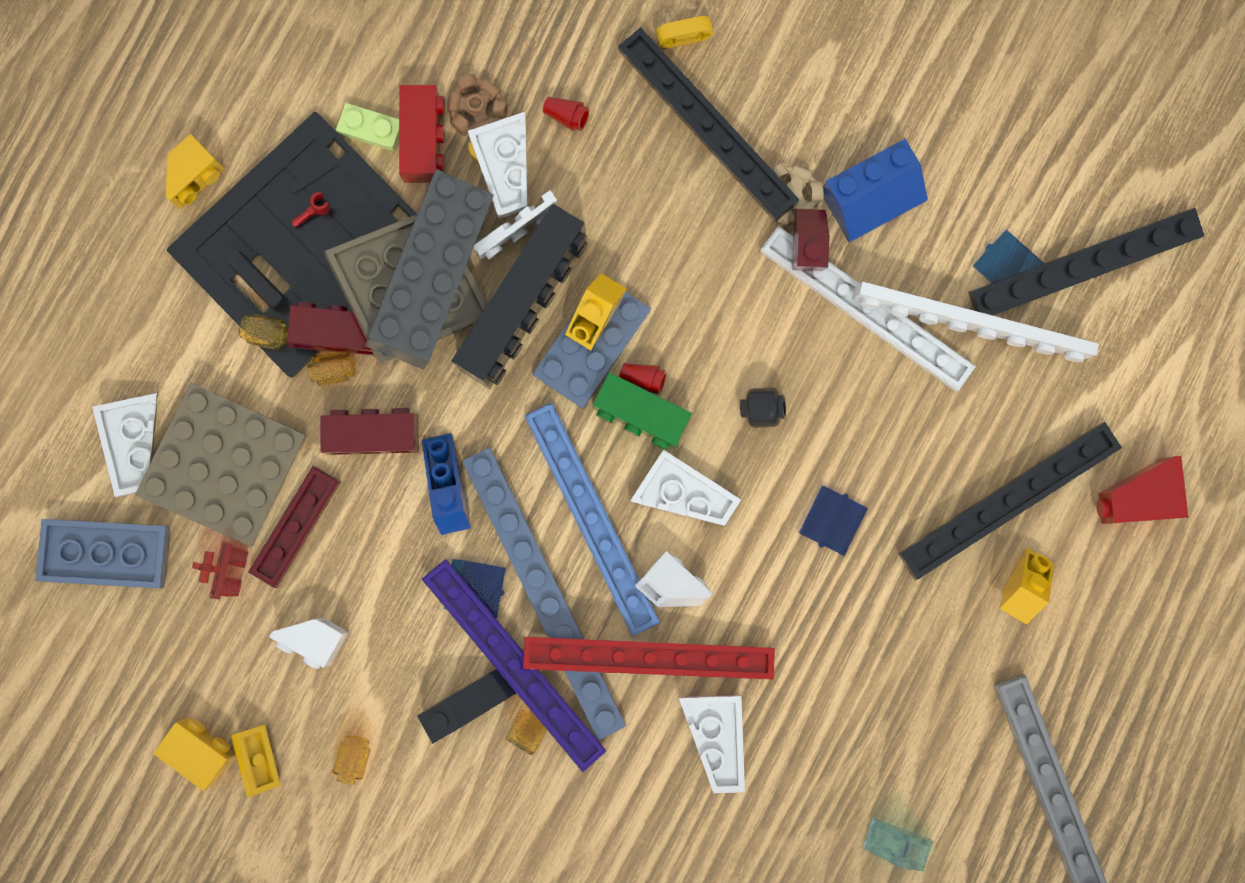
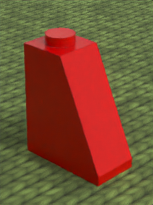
M1182 457L1161 458L1099 493L1096 508L1102 524L1189 518Z

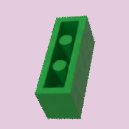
M608 373L593 403V409L598 411L596 416L611 424L614 420L625 424L623 428L625 431L637 437H640L641 433L653 438L651 441L653 445L666 451L669 447L676 448L692 415L691 412L611 373Z

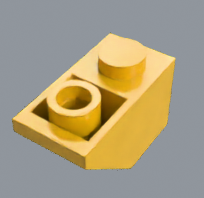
M191 134L168 153L165 196L180 209L194 202L198 193L206 185H211L217 181L220 173L224 170L222 165Z
M600 273L586 289L565 335L591 351L616 312L627 288Z
M1027 548L1003 588L1000 609L1028 624L1049 603L1054 563L1046 556Z

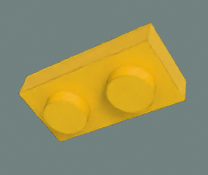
M265 724L232 734L231 738L246 797L255 796L281 786Z

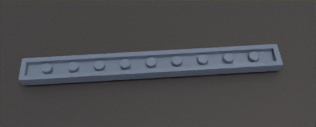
M489 447L463 460L462 462L547 637L584 639L491 448ZM565 671L598 741L626 727V723L601 672Z

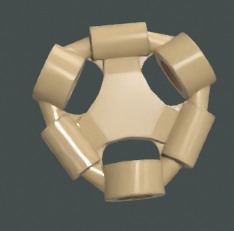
M783 163L772 169L781 180L788 174L790 175L791 181L787 186L799 198V203L793 207L794 212L795 209H815L818 203L823 201L822 181H817L812 177L811 171L798 165L794 167L784 166ZM806 183H809L810 201L804 200L802 194V186ZM787 212L777 223L788 225L789 222L794 221V212Z

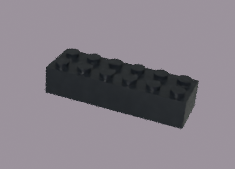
M554 203L551 205L451 360L459 371L488 389L493 384L498 385L502 381L507 371L504 369L506 363L510 358L514 360L523 347V344L520 343L526 332L531 334L539 322L537 315L542 307L547 309L555 297L553 290L558 282L563 284L572 270L569 265L574 257L579 259L584 253L588 243L585 241L587 235L583 221Z

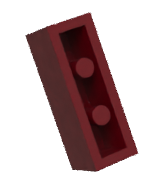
M297 302V306L290 305L287 347L374 356L371 348L365 346L367 340L353 312L347 311V307L330 305L329 309L316 308V304L311 302Z
M409 408L391 409V414H379V409H362L360 415H349V410H330V415L320 416L321 453L326 455L419 453V416L410 413Z

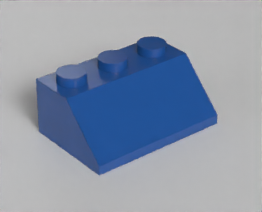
M906 138L828 179L823 185V198L849 243L928 200L921 164Z

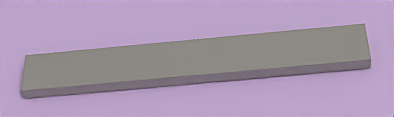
M1021 674L994 684L1070 883H1107L1026 675Z

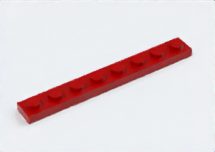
M525 637L523 669L774 680L775 648Z

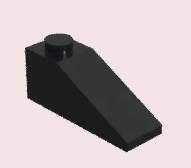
M495 669L422 711L417 717L430 741L434 744L515 695L516 692Z

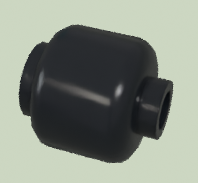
M774 387L750 389L747 392L746 399H741L740 401L741 417L747 418L749 425L753 428L776 427L780 424L781 419L786 418L785 395H780L778 389Z

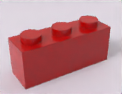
M399 85V175L404 183H430L436 169L445 172L444 154H440V143H445L444 125H440V114H445L444 96L439 95L436 85Z

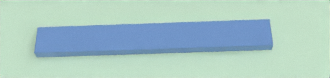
M552 402L524 415L632 636L659 624L660 621L649 599L635 587L639 578Z

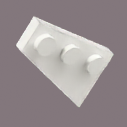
M665 450L661 452L630 500L633 503L725 526L741 499Z
M741 695L678 697L713 793L745 792Z

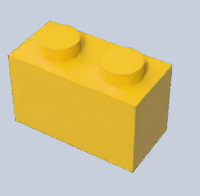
M185 718L173 725L153 754L202 791H205L215 785L236 754L230 750L231 745L220 737L214 738L207 733L205 725L194 718Z

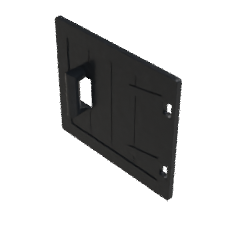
M313 112L167 248V252L288 377L293 378L321 351L287 347L290 305L297 306V302H311L316 304V308L329 309L330 305L347 307V311L352 312L324 255L325 251L399 222L392 215L398 206L409 217L417 213L317 112ZM334 142L346 152L339 159L328 149ZM314 193H323V199L317 202L316 206H323L329 202V212L325 215L315 214L295 228L291 221L311 206L310 198ZM259 254L291 286L287 292L283 294L252 263ZM239 275L269 306L264 313L231 281L234 277Z

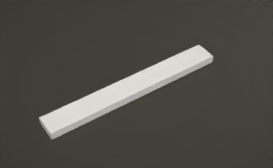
M780 226L775 229L761 248L760 253L955 392L959 391L976 367L909 318L893 315L890 313V309L883 307L878 309L865 308L860 305V301L852 300L854 289L860 283L829 261L828 268L824 271L792 270L793 236Z

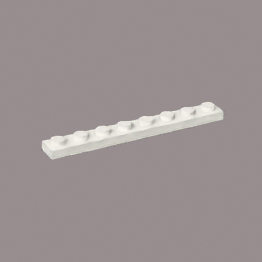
M861 282L855 287L852 300L860 301V305L865 308L890 309L891 314L907 317L909 314L919 317V321L926 324H937L938 322L948 324L950 330L957 332L971 330L978 332L977 336L980 338L994 340L997 337L1007 340L1006 343L1014 347H1025V345L1036 347L1035 351L1046 355L1062 354L1065 355L1064 359L1072 362H1083L1084 359L1096 356L1099 344L866 282Z

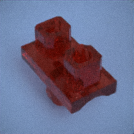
M222 540L216 565L212 564L215 553L205 551L203 562L193 561L192 568L201 570L198 582L208 583L210 572H214L209 594L210 598L220 600L221 596H239L242 579L226 577L225 575L228 565L245 568L248 551L232 546V542Z

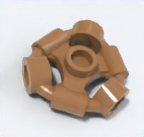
M474 74L464 75L457 80L454 92H450L447 112L450 113L451 117L450 124L456 131L465 136L469 130L506 118L507 100L503 99L501 90L487 79L484 81L480 80ZM478 88L480 89L478 93L472 94L469 97H463L461 95L470 94L472 92H475ZM491 100H495L493 118L486 115V108ZM464 111L474 118L473 125L458 113Z

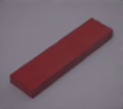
M312 466L248 573L273 588H278L341 481Z

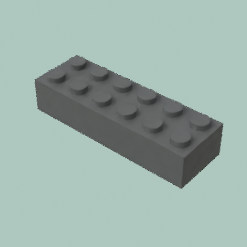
M438 169L435 170L365 343L366 347L420 369H425L432 356L494 194Z

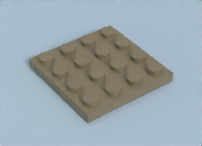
M417 214L326 250L324 253L366 340ZM468 266L465 268L438 340L474 325L487 306ZM371 349L379 366L396 359Z
M190 383L135 495L252 547L307 435L194 383Z

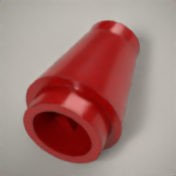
M549 96L543 105V114L548 115L571 131L576 129L582 131L589 118V108L584 106L583 102Z
M623 363L619 377L652 394H661L666 380V371L661 370L660 366Z

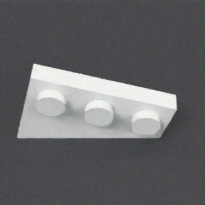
M525 112L468 131L488 190L494 194L492 201L499 219L518 213L528 206Z
M551 190L541 196L544 203L537 208L534 205L527 206L514 218L516 222L511 225L509 222L501 225L476 243L474 250L479 258L482 260L487 256L489 260L493 259L504 251L502 248L504 244L510 240L517 243L529 234L527 229L536 223L539 226L553 203L557 205V199Z
M157 393L92 407L116 498L136 493L151 463Z

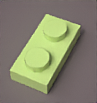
M345 103L336 132L339 135L395 152L399 141V119Z

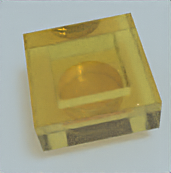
M522 710L515 719L505 740L529 755H533L547 729L536 717Z

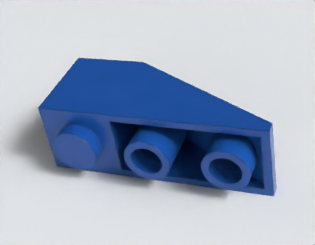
M452 434L423 439L422 447L432 518L440 534L445 535L470 529L468 505Z

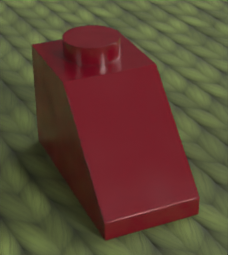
M795 209L792 270L824 271L828 268L830 235L826 210Z

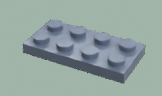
M625 292L616 312L591 351L565 335L572 320L571 318L534 371L533 376L581 409H584L650 313L651 308Z
M42 519L35 581L164 588L170 526Z

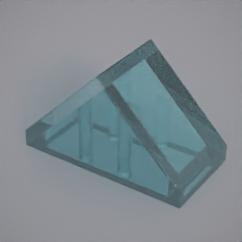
M873 818L863 848L899 868L924 871L933 840Z

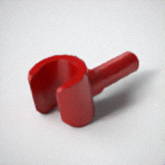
M317 192L311 196V206L291 221L295 228L315 214L325 215L329 212V202L323 206H316V203L323 199V193Z

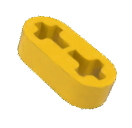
M698 16L669 22L656 29L658 44L661 48H673L705 41L714 34L711 19L708 16Z

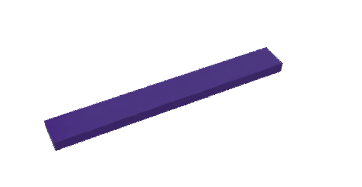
M446 559L422 578L425 585L582 772L606 752V749L539 670L523 669L524 651Z

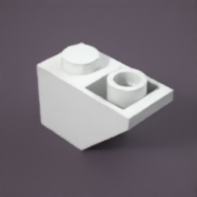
M667 551L635 585L657 607L700 606L713 594L702 579L693 576L684 568V564L679 558L670 555Z
M322 617L273 631L269 638L277 641L275 646L289 654H292L294 651L304 657L302 660L304 663L319 669L320 666L325 668L333 663L349 632Z

